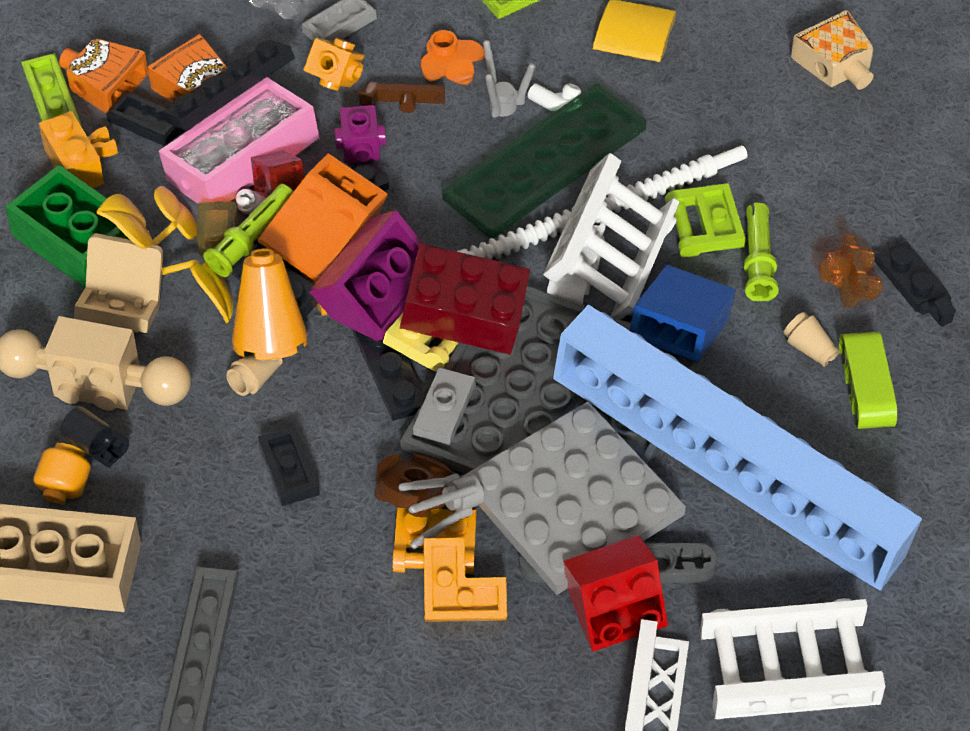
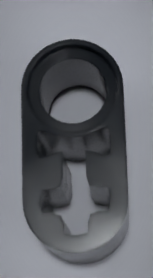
M82 406L72 409L66 415L60 427V433L63 437L108 468L120 459L129 447V440Z

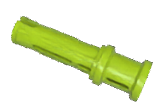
M279 184L238 227L227 229L224 232V239L214 249L209 248L204 252L203 257L207 265L218 275L228 277L232 273V267L243 256L247 257L251 254L254 248L253 243L267 228L293 194V191L288 186Z
M754 203V215L751 205L746 208L749 255L744 261V271L748 275V281L745 284V294L753 301H770L777 296L779 287L774 279V273L777 271V261L771 254L769 208L766 204Z

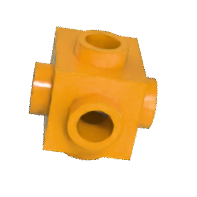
M337 37L334 42L315 38L303 71L321 78L319 81L320 85L338 91L340 86L351 87L359 80L363 71L362 61L365 55L354 51L355 44Z

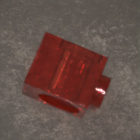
M285 150L251 157L254 191L264 198H267L279 184L288 186L294 192L304 179L302 159Z

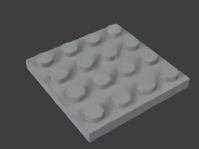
M588 401L461 476L474 474L479 479L484 491V502L479 507L556 595L568 589V580L563 565L564 560L637 535L644 541L685 515L686 506Z

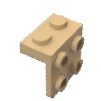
M97 233L92 234L88 240L86 287L75 304L74 319L132 329L133 332L147 333L160 306L163 263L162 248L152 244L148 249L144 250L128 239Z

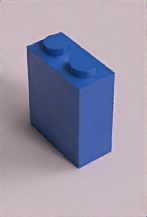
M666 265L635 304L629 331L641 335L646 342L655 347L699 362L726 325L730 317L736 289Z

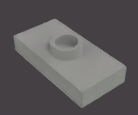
M341 0L303 22L302 32L313 42L315 38L334 42L336 37L344 39L377 19L376 10L365 0Z
M438 368L413 426V435L451 445L475 388V377Z

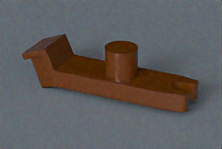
M369 82L364 91H359V105H375L378 101L400 102L399 108L403 113H412L415 110L416 103L445 104V87L438 85Z

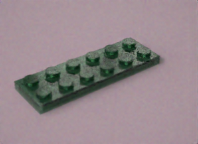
M595 83L442 190V200L487 237L494 239L585 174L609 153L613 154L645 131L647 120L600 84Z

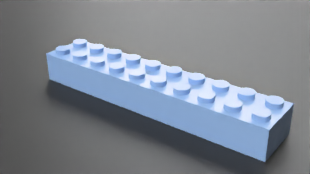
M587 305L561 333L553 376L554 380L829 560L881 591L906 558L922 520L908 506L894 501L880 492L874 484L858 478L846 470L838 461L829 459L819 453L805 440L794 437L780 428L769 417L755 412L738 397L727 394L713 385L705 376L694 373L680 364L674 356L663 353L646 342L641 335L630 332L616 323L611 316L604 312H599L590 305Z

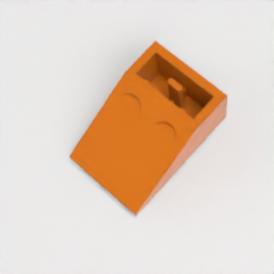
M328 153L302 180L260 235L258 242L266 248L273 250L275 254L280 255L282 259L317 282L369 218L380 215L388 193Z

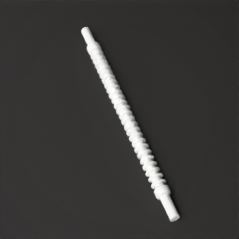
M741 145L713 157L707 154L698 158L697 162L694 160L690 161L689 166L682 164L680 170L674 167L671 173L664 171L662 177L656 174L653 180L646 178L644 184L641 181H637L635 187L628 185L627 188L645 201H648V196L655 199L657 193L665 195L666 189L671 192L675 190V186L678 188L684 187V182L691 185L693 179L700 181L702 176L709 178L716 175L718 169L746 159L748 157L747 151ZM610 193L608 198L605 197L604 199L607 203V208L611 211L614 210L616 213L621 211V207L626 210L630 208ZM565 209L562 216L559 213H555L553 219L548 216L545 217L544 223L537 220L535 226L527 224L526 230L519 227L516 233L509 231L507 237L500 234L497 241L490 238L489 244L481 242L479 248L472 245L470 251L462 249L457 252L492 260V257H495V259L499 260L502 253L509 256L511 250L519 252L520 246L527 249L530 242L533 245H537L539 239L544 242L547 241L548 235L555 238L557 232L562 234L571 212Z

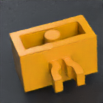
M72 111L39 123L43 147L54 168L58 165L62 166L92 188L104 184L99 157H109L118 154L116 142L114 139L110 140L109 131L106 126L95 130L90 136H86Z

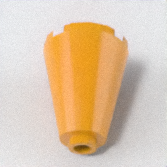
M271 249L254 250L243 262L232 334L233 350L242 357H244V351L253 352L256 360H272L292 356L298 353V345L303 344L304 348L308 345V334L283 259L280 255L274 254V251Z

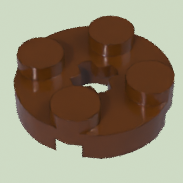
M401 454L389 456L378 464L374 496L378 500L407 509L408 513L412 516L421 518L428 517L431 514V510L439 509L446 505L444 503L427 510L410 513L409 507L411 505L442 495L443 488L445 487L400 491L398 488L401 483L450 476L451 470L444 463L418 454H413V460L400 461Z

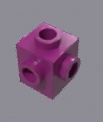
M375 105L340 108L341 128H334L336 150L343 149L344 164L363 163L370 159L380 161L379 146H386L384 124L377 125Z

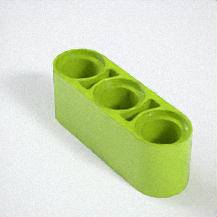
M881 333L840 334L839 353L844 354L845 364H842L845 382L850 384L851 394L848 396L852 415L856 414L858 425H855V429L895 427L897 424V403Z

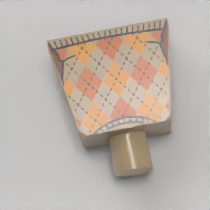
M847 10L794 35L791 58L828 86L833 87L848 79L857 89H863L873 79V74L868 70L870 69L873 52L872 44Z

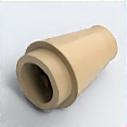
M805 312L800 313L787 325L783 332L788 338V344L820 363L823 367L828 364V361L834 360L840 352L814 315L809 317Z
M253 353L231 364L230 370L226 374L227 381L230 387L241 396H246L249 393L255 394L278 367L282 365L283 359L256 360Z

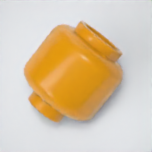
M57 443L55 447L48 448L42 452L33 480L35 486L43 492V499L63 505L66 499H77L82 496L91 471V464L85 458L86 453L73 445Z

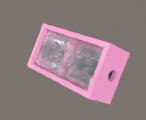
M267 77L159 150L166 180L184 195L213 214L232 201L240 190L249 189L319 139L314 108Z

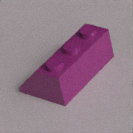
M397 210L371 217L309 292L333 320L376 341H380L384 338L386 331L403 313L419 243L423 242Z

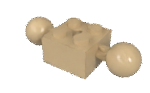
M59 316L46 348L42 346L37 336L27 330H11L0 337V371L12 378H25L34 374L38 369L48 370L54 396L66 403L75 404L78 401L93 403L103 410L110 411L115 408L127 410L135 388L140 387L152 402L162 406H170L183 400L190 390V372L183 362L174 357H158L148 363L147 366L139 365L132 329Z

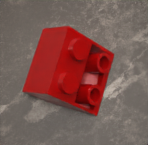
M639 535L563 561L565 575L568 580L569 595L592 652L638 637L641 619L657 621V630L668 626L658 561Z

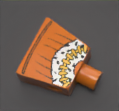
M200 34L147 66L151 89L172 102L176 98L189 94L199 88L205 79L217 76L227 69L226 65Z
M101 39L92 40L81 53L67 48L62 52L59 60L60 67L67 70L70 90L104 113H107L125 91L132 93L148 75L144 51Z

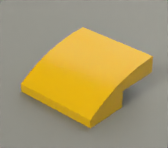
M609 0L598 27L593 49L660 62L667 47L668 36L674 25L676 11L620 0Z

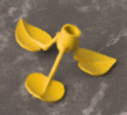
M159 186L155 189L154 199L159 209L171 223L153 240L149 231L145 228L146 221L144 216L126 196L122 194L111 195L97 210V214L112 221L133 243L144 250L148 249L152 244L158 245L176 227L189 240L195 238L199 232L197 222L192 213L164 186ZM194 259L162 268V275L190 268L195 280L213 301L225 322L229 323L233 313L232 292L224 278L215 273L206 262L201 265Z

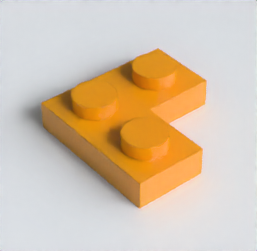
M424 538L425 622L507 620L506 577L465 578L464 538Z

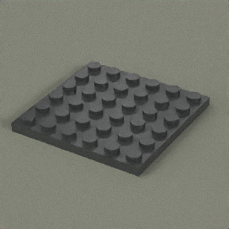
M527 286L520 325L511 355L459 343L449 362L444 367V369L475 377V388L451 445L413 435V426L422 408L421 405L400 440L401 450L411 454L434 458L444 463L448 468L466 474L586 403L585 399L553 379L561 333L585 307ZM612 317L616 323L630 330V323ZM655 347L663 353L674 356L680 364L696 374L700 373L706 361L707 352L699 362ZM591 404L650 467L660 448Z

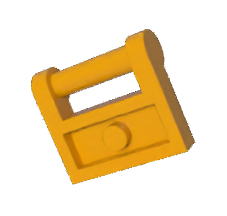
M397 508L393 572H405L406 568L424 569V553H407V548H411L410 543L456 512V510L434 509L431 510V514L428 517L421 518L412 516L408 513L407 509ZM472 510L473 514L471 516L458 520L433 537L465 539V574H474L476 510ZM424 543L417 548H424Z

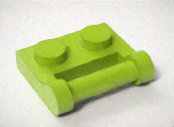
M729 183L674 190L665 196L666 204L673 198L679 201L674 217L677 218L675 225L680 239L678 249L682 258L698 256L704 252L744 247L745 235ZM695 205L703 235H693L686 211L687 206Z

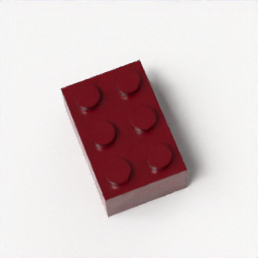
M419 243L399 329L511 355L520 325L530 269Z

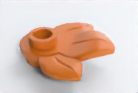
M436 31L427 42V54L421 59V71L423 76L430 82L445 76L453 82L469 84L474 78L472 62L479 61L485 57L484 48L473 40H458L451 31Z

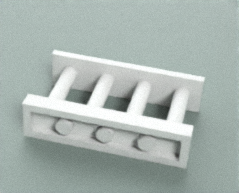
M609 153L591 168L543 275L556 283L567 273L569 275L576 274L616 302L611 317L621 320L626 315L633 316L635 304L641 298L640 295L663 240L677 221L674 214L679 201L673 198L659 210L618 182L619 177L616 176V172L621 164V160ZM610 193L650 221L646 234L608 209L607 203L604 201L606 195ZM596 220L601 221L639 248L634 261L595 234V229L592 226ZM587 246L628 276L623 288L585 263L583 256L580 255L582 249Z
M841 598L828 603L735 611L717 609L710 613H702L700 637L701 640L716 638L724 681L723 685H716L712 705L715 719L880 705L885 689L882 671L868 672L864 670L855 626H863L867 610L866 599L851 600ZM839 629L848 674L830 676L823 674L814 630ZM797 631L807 677L785 679L781 675L773 633ZM757 635L765 681L750 683L740 681L732 637Z

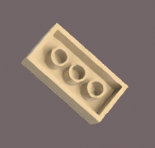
M0 504V600L125 612L141 548L136 518Z

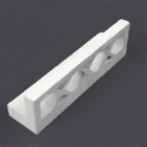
M641 619L625 731H643V726L657 717L668 728V731H677L689 641L656 637L657 621ZM654 649L679 651L678 662L663 671L653 659ZM653 669L657 676L650 680L651 670ZM676 672V679L674 683L669 678V676ZM663 681L673 692V698L658 707L648 695V691ZM646 705H648L652 712L645 716ZM669 709H671L670 720L664 714Z

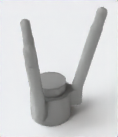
M485 40L483 45L488 72L485 79L491 115L493 117L509 116L516 111L517 105L525 103V93L533 76L535 64H529L518 91L508 82L497 83L490 41Z
M456 473L445 478L399 484L398 488L400 491L445 487L443 488L442 495L411 505L409 507L410 513L427 510L444 503L449 510H456V512L410 543L411 548L419 547L424 543V538H433L458 520L471 516L473 514L472 508L484 502L482 485L474 474L460 478Z

